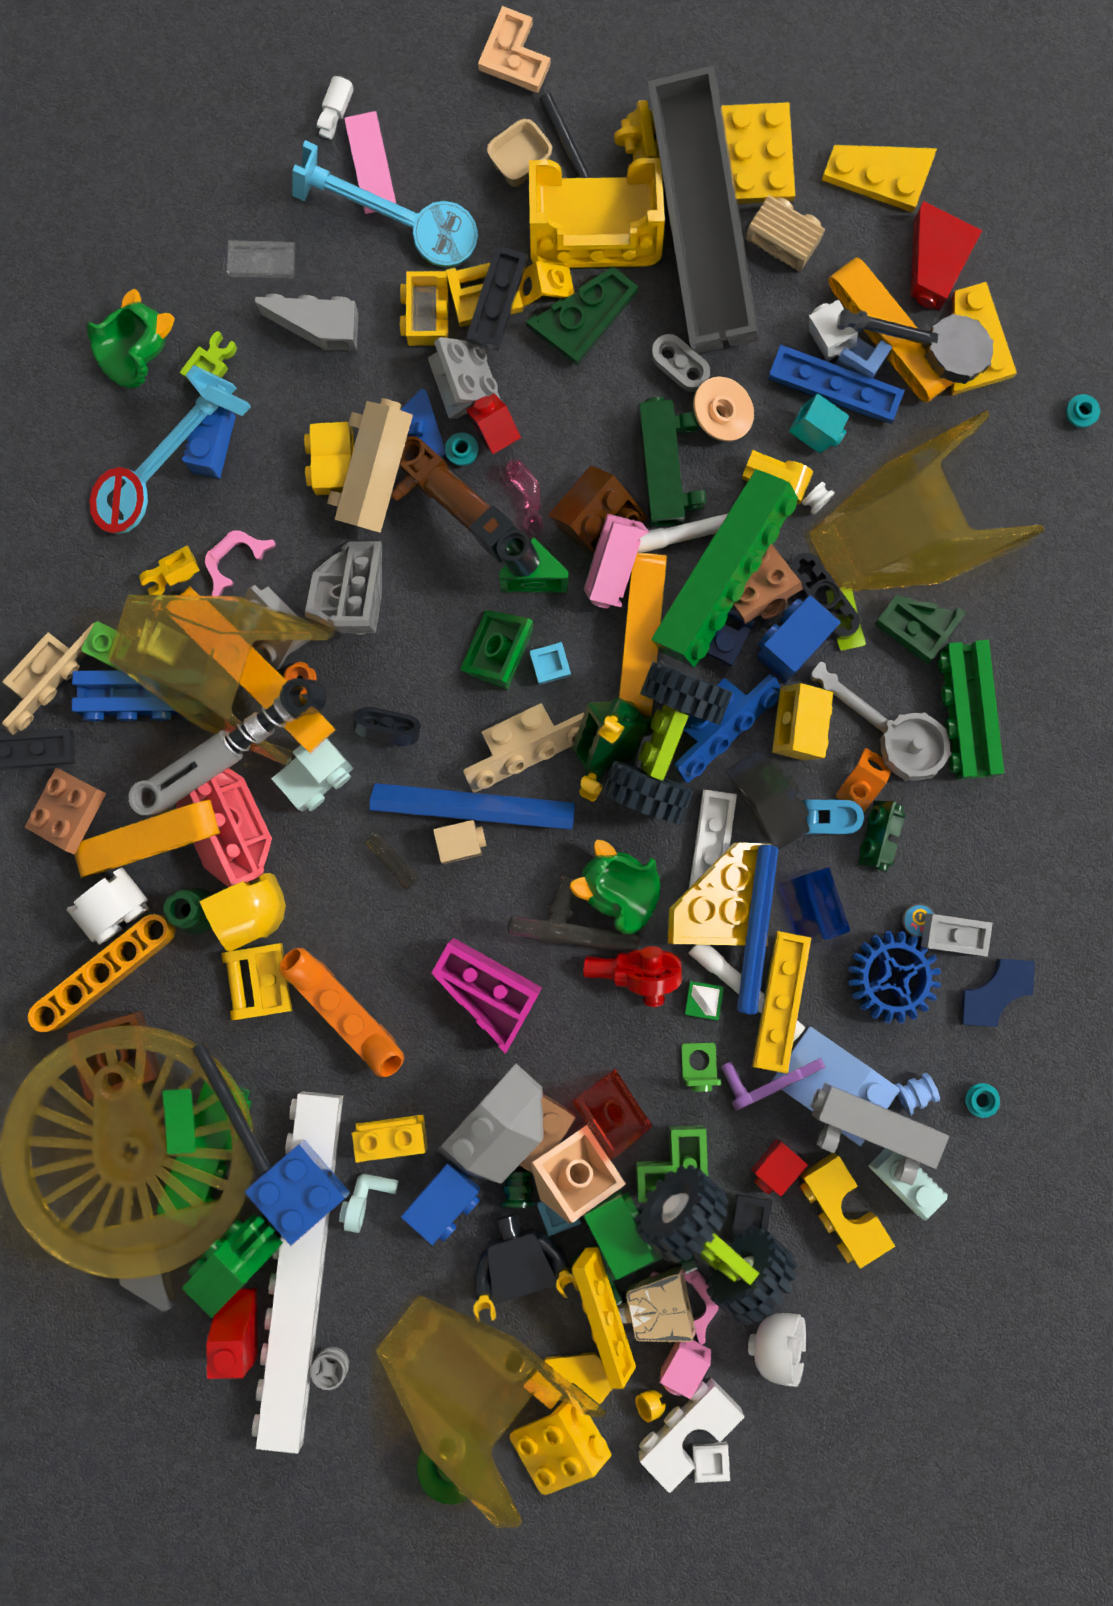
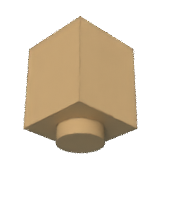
M474 820L433 829L442 864L481 856V847L487 846L483 827L476 828Z

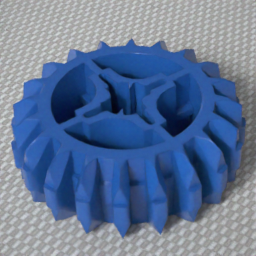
M891 931L884 932L883 942L878 935L871 936L873 948L866 942L860 944V948L865 953V956L858 953L852 955V958L860 963L859 967H848V972L857 973V979L848 980V985H859L860 989L852 993V998L860 999L864 997L865 999L861 1002L859 1008L865 1011L873 1006L870 1017L877 1019L883 1011L882 1018L883 1022L886 1023L892 1021L893 1014L897 1023H904L905 1012L910 1019H917L918 1014L915 1007L922 1012H927L929 1008L923 1000L935 1001L937 999L935 994L929 992L930 987H941L940 982L932 981V975L941 974V970L939 968L930 969L929 964L937 960V957L935 955L924 957L929 948L919 946L916 949L918 937L911 936L906 942L905 932L902 931L897 933L895 941ZM894 948L904 951L914 962L901 966L897 964L894 957L889 956L887 950ZM878 956L880 973L877 978L869 983V969L873 960ZM891 967H893V971H906L897 978V987L896 983H883L892 976ZM919 971V985L915 994L910 998L909 980ZM888 988L895 997L899 998L901 1004L895 1006L887 1005L881 1002L873 993Z

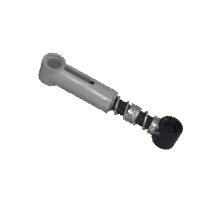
M294 678L287 681L281 689L280 696L274 699L273 705L267 709L262 707L261 713L254 712L244 719L243 725L238 723L236 730L231 733L224 730L218 732L150 779L135 783L129 792L131 808L140 815H156L169 812L176 802L240 761L243 757L242 751H248L252 743H260L274 734L276 727H284L287 722H292L295 719L298 720L306 714L313 715L320 712L327 702L325 688L316 680ZM305 688L308 694L307 702L304 705H302V703L300 702V693ZM152 791L155 794L154 804H152L150 800V794Z

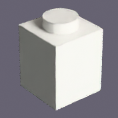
M839 300L830 305L828 303L822 304L809 315V331L827 362L838 357L844 348L851 350L857 346L858 332L851 327H847L844 330L837 329L838 315L844 309Z

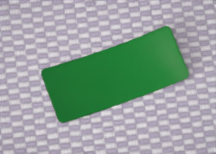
M164 1090L162 1094L167 1153H194L195 1130L191 1090Z

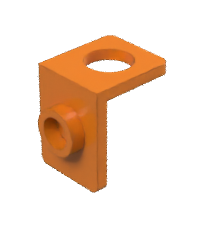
M865 748L856 767L835 796L839 800L854 801L861 807L864 813L887 783L891 770L884 765V760L881 756ZM868 760L876 762L882 768V771L872 767Z

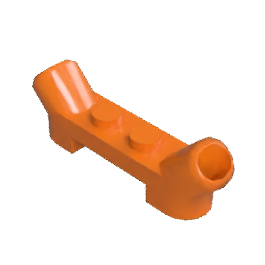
M298 947L288 952L279 965L281 976L305 997L367 1063L376 1076L386 1078L397 1072L404 1062V1054L397 1046L393 1036L346 990L323 962L313 957L304 948Z

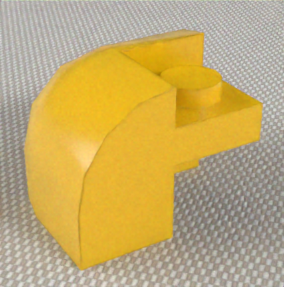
M264 873L252 882L245 883L242 881L199 901L215 935L228 952L260 937L267 938L275 932L284 919L286 907L283 892L275 875L271 873Z

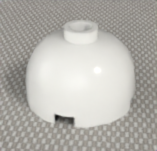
M776 1313L770 1315L760 1323L757 1333L750 1335L748 1344L749 1355L755 1356L757 1369L770 1382L795 1387L799 1385L804 1368V1363H800L801 1351H806L805 1320L798 1314Z

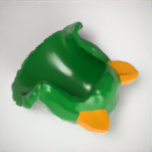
M136 289L130 290L124 296L121 308L109 314L101 324L96 325L91 322L87 324V335L91 342V352L95 360H97L98 366L113 382L116 381V384L131 389L133 387H140L146 380L144 378L148 372L146 365L162 351L175 318L170 313L159 314L156 310L147 307L141 303L139 292Z
M597 839L593 845L595 858L585 866L582 878L572 881L569 887L574 895L586 900L596 911L615 918L613 924L617 930L625 935L636 933L652 917V912L655 911L656 903H658L659 896L661 895L660 876L657 873L656 860L650 858L649 862L644 865L629 854L616 852L608 842Z

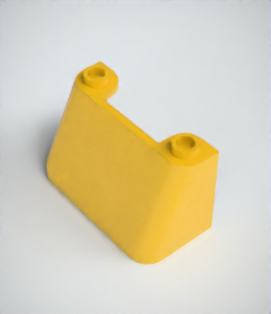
M639 158L629 165L627 177L562 178L561 167L556 162L547 159L529 160L530 247L533 263L537 261L566 266L568 268L650 266L661 259L665 217L660 158Z

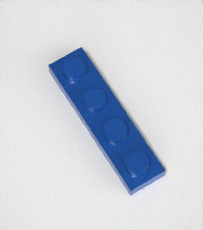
M783 345L779 347L768 376L769 380L812 396L818 393L831 403L888 424L893 422L905 391Z

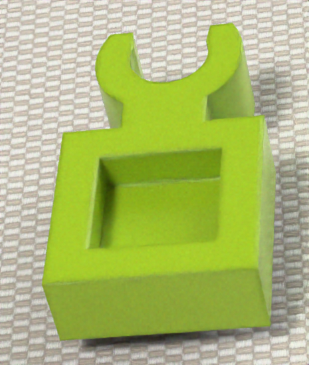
M215 332L210 338V348L208 351L199 346L182 368L180 374L190 382L186 374L195 365L222 378L228 370L226 364L222 361L231 358L236 353V344L231 341L226 348H219L218 345L223 340V336L220 332Z

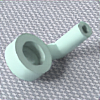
M369 1174L359 1175L353 1196H351L349 1202L344 1201L341 1207L339 1222L344 1223V1230L360 1232L369 1189L396 1194L399 1180Z

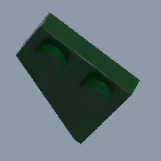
M896 595L874 624L928 664L967 612L956 608L954 611L938 608L936 603L916 602L912 598Z

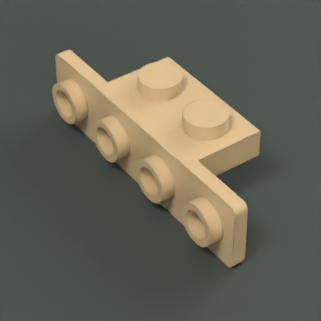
M94 623L70 649L48 632L2 681L6 687L23 699L2 723L12 735L18 730L23 731L27 728L34 718L33 713L41 704L43 706L47 705L56 695V688L64 679H71L73 671H78L80 667L79 662L87 655L82 651V646Z
M540 703L482 731V735L493 756L463 770L472 791L475 793L489 788L494 783L513 774H518L524 769L542 760L550 759L555 754L572 747L584 713L554 726L544 706Z

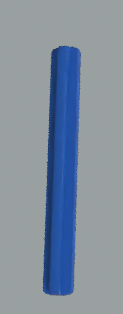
M760 845L757 853L737 1006L738 1012L745 1014H756L758 1012L779 851L778 847L773 845Z

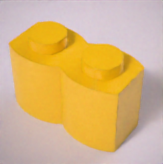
M349 422L310 424V434L304 435L306 454H311V466H306L305 468L307 486H312L316 495H329L330 490L342 493L354 450L353 428L348 426Z

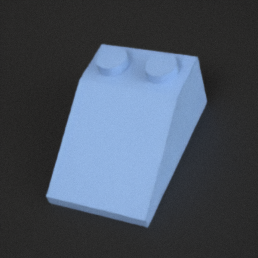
M811 1026L808 1027L791 1051L788 1073L819 1058H822L826 1068L782 1089L811 1112L814 1110L811 1108L812 1098L818 1088H823L824 1083L884 1108L889 1107L901 1090ZM776 1072L770 1082L786 1075V1073ZM844 1130L841 1132L859 1146L865 1141V1139Z

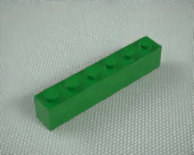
M755 469L651 638L662 653L693 668L696 667L700 659L705 657L711 640L716 632L724 626L727 614L733 604L742 597L745 585L752 573L759 569L763 555L768 547L777 540L782 524L787 516H790L796 508L798 496L790 482Z

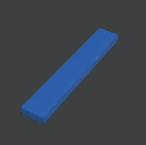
M378 783L374 784L370 797V810L573 829L575 803Z

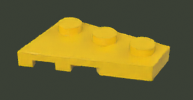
M834 145L822 181L913 213L937 148Z

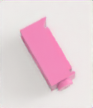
M610 514L606 515L583 589L592 604L602 608H610V605L622 606L619 597L623 598L641 542L639 538L649 533V530L643 523Z

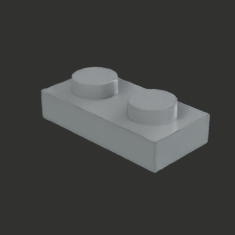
M926 913L921 947L988 957L993 923Z

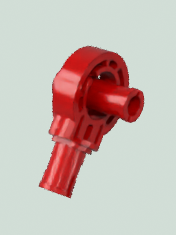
M655 946L645 947L642 950H635L629 953H619L615 959L586 956L583 971L585 978L614 980L615 986L627 987L633 993L644 995L643 1003L649 1007L663 1005L665 1001L664 994L674 991L682 982L680 959L675 954Z

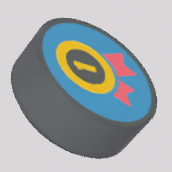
M925 904L910 905L901 915V926L908 935L922 938L926 913L935 914V912Z

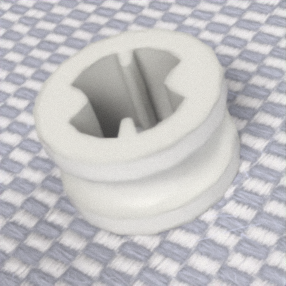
M823 481L802 502L804 506L809 505L811 507L813 515L835 494L832 490L827 491L825 489L826 484Z

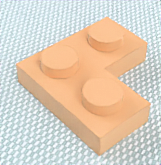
M502 6L478 62V70L539 93L550 67V57L523 47L532 27V17Z

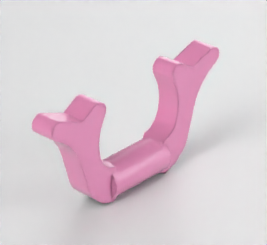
M231 531L208 551L205 557V564L214 583L213 598L219 599L224 588L233 586V581L224 577L218 570V563L223 556L235 545L246 544L253 550L255 558L261 560L265 551L276 546L274 540H257L242 531Z
M683 1269L685 1281L692 1284L706 1304L705 1311L699 1317L693 1318L698 1341L700 1344H704L706 1341V1328L717 1313L719 1306L707 1295L706 1289L709 1286L706 1285V1280L701 1273L695 1270L686 1274ZM652 1271L650 1276H655L660 1272Z

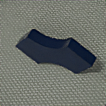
M998 959L994 973L986 983L975 989L962 990L961 1024L998 1027L999 1017L1003 1009L1011 1001L1022 996L1033 995L1035 961Z

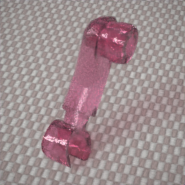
M515 459V463L511 460L506 466V472L509 480L524 496V509L527 510V516L523 520V526L526 532L530 534L529 523L538 521L542 530L544 522L538 514V510L541 508V487L539 482L520 460Z

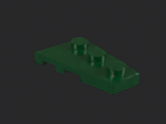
M611 267L581 286L579 291L563 301L560 299L552 304L551 308L544 313L528 319L526 327L575 365H578L636 295L639 286L617 269Z

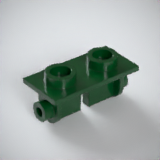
M874 800L873 807L868 815L869 823L865 839L860 846L858 865L874 867V869L888 872L889 866H893L898 844L888 841V836L900 837L903 821L906 816L903 813V806L897 805L895 801Z

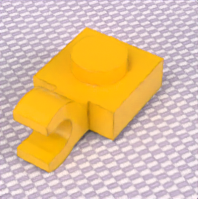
M188 545L159 560L160 566L142 572L139 578L142 585L156 582L153 587L148 589L149 595L153 599L164 593L167 583L171 587L178 582H185L200 570Z

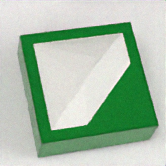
M689 981L684 1015L719 1020L724 987Z

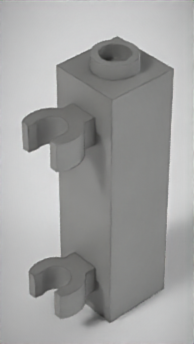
M824 1083L822 1089L818 1088L812 1098L811 1108L814 1109L812 1116L826 1123L817 1140V1145L834 1153L840 1140V1134L844 1130L903 1155L902 1160L897 1165L894 1177L911 1186L917 1177L920 1163L934 1169L937 1168L949 1135L827 1083Z

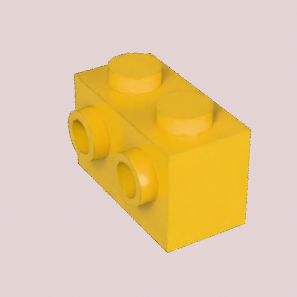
M803 683L780 687L772 753L803 761L825 758L828 747V730L832 714L833 692Z

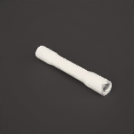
M728 514L665 529L649 530V533L639 538L641 542L637 553H644L664 548L670 544L716 534Z
M695 944L688 954L739 994L741 974L727 963L724 957L710 945ZM761 991L758 1004V1012L760 1013L762 1012L765 996ZM798 1020L793 1042L805 1029V1026Z

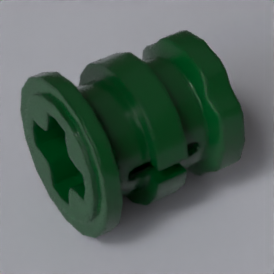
M513 1171L505 1179V1185L502 1186L505 1200L500 1202V1206L510 1208L535 1206V1202L530 1200V1193L533 1192V1185H529V1178L532 1177L530 1171Z

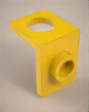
M537 261L528 266L524 271L519 286L523 308L542 295L566 299L574 294L570 269L566 266ZM530 277L532 289L529 295L526 296L523 291V284L526 278Z

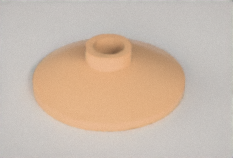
M713 377L702 383L694 395L693 409L695 417L701 428L711 437L720 441L730 442L740 439L750 430L754 419L753 404L746 390L736 381L726 377Z

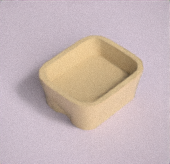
M521 119L492 139L488 144L487 153L495 168L505 177L506 182L513 187H517L529 179V160H549L552 153V145L532 120Z

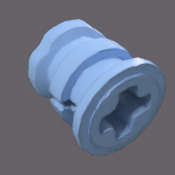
M927 1072L922 1074L919 1080L915 1078L908 1080L905 1086H902L900 1083L895 1084V1086L901 1089L897 1096L909 1116L914 1114V1108L916 1107L922 1109L931 1100L934 1103L940 1101L937 1087Z

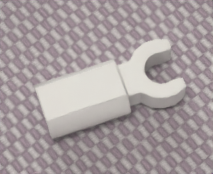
M332 77L322 103L323 112L317 122V127L321 128L319 136L332 140L337 121L344 116L353 93L352 83L345 78Z

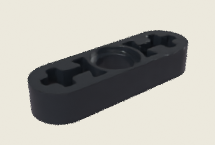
M811 553L797 555L790 568L801 581L802 594L806 599L809 595L816 599L815 592L818 589H830L834 594V601L828 605H821L830 612L840 603L842 607L837 612L841 618L847 619L849 617L851 619L849 624L850 630L847 631L844 627L836 628L831 635L841 640L851 638L859 628V615L817 556ZM802 562L805 566L809 564L813 566L811 575L815 581L820 576L823 578V580L816 582L811 589L807 587L812 582L810 577L806 573L801 575L798 573L800 563ZM833 612L832 615L838 619L837 615Z

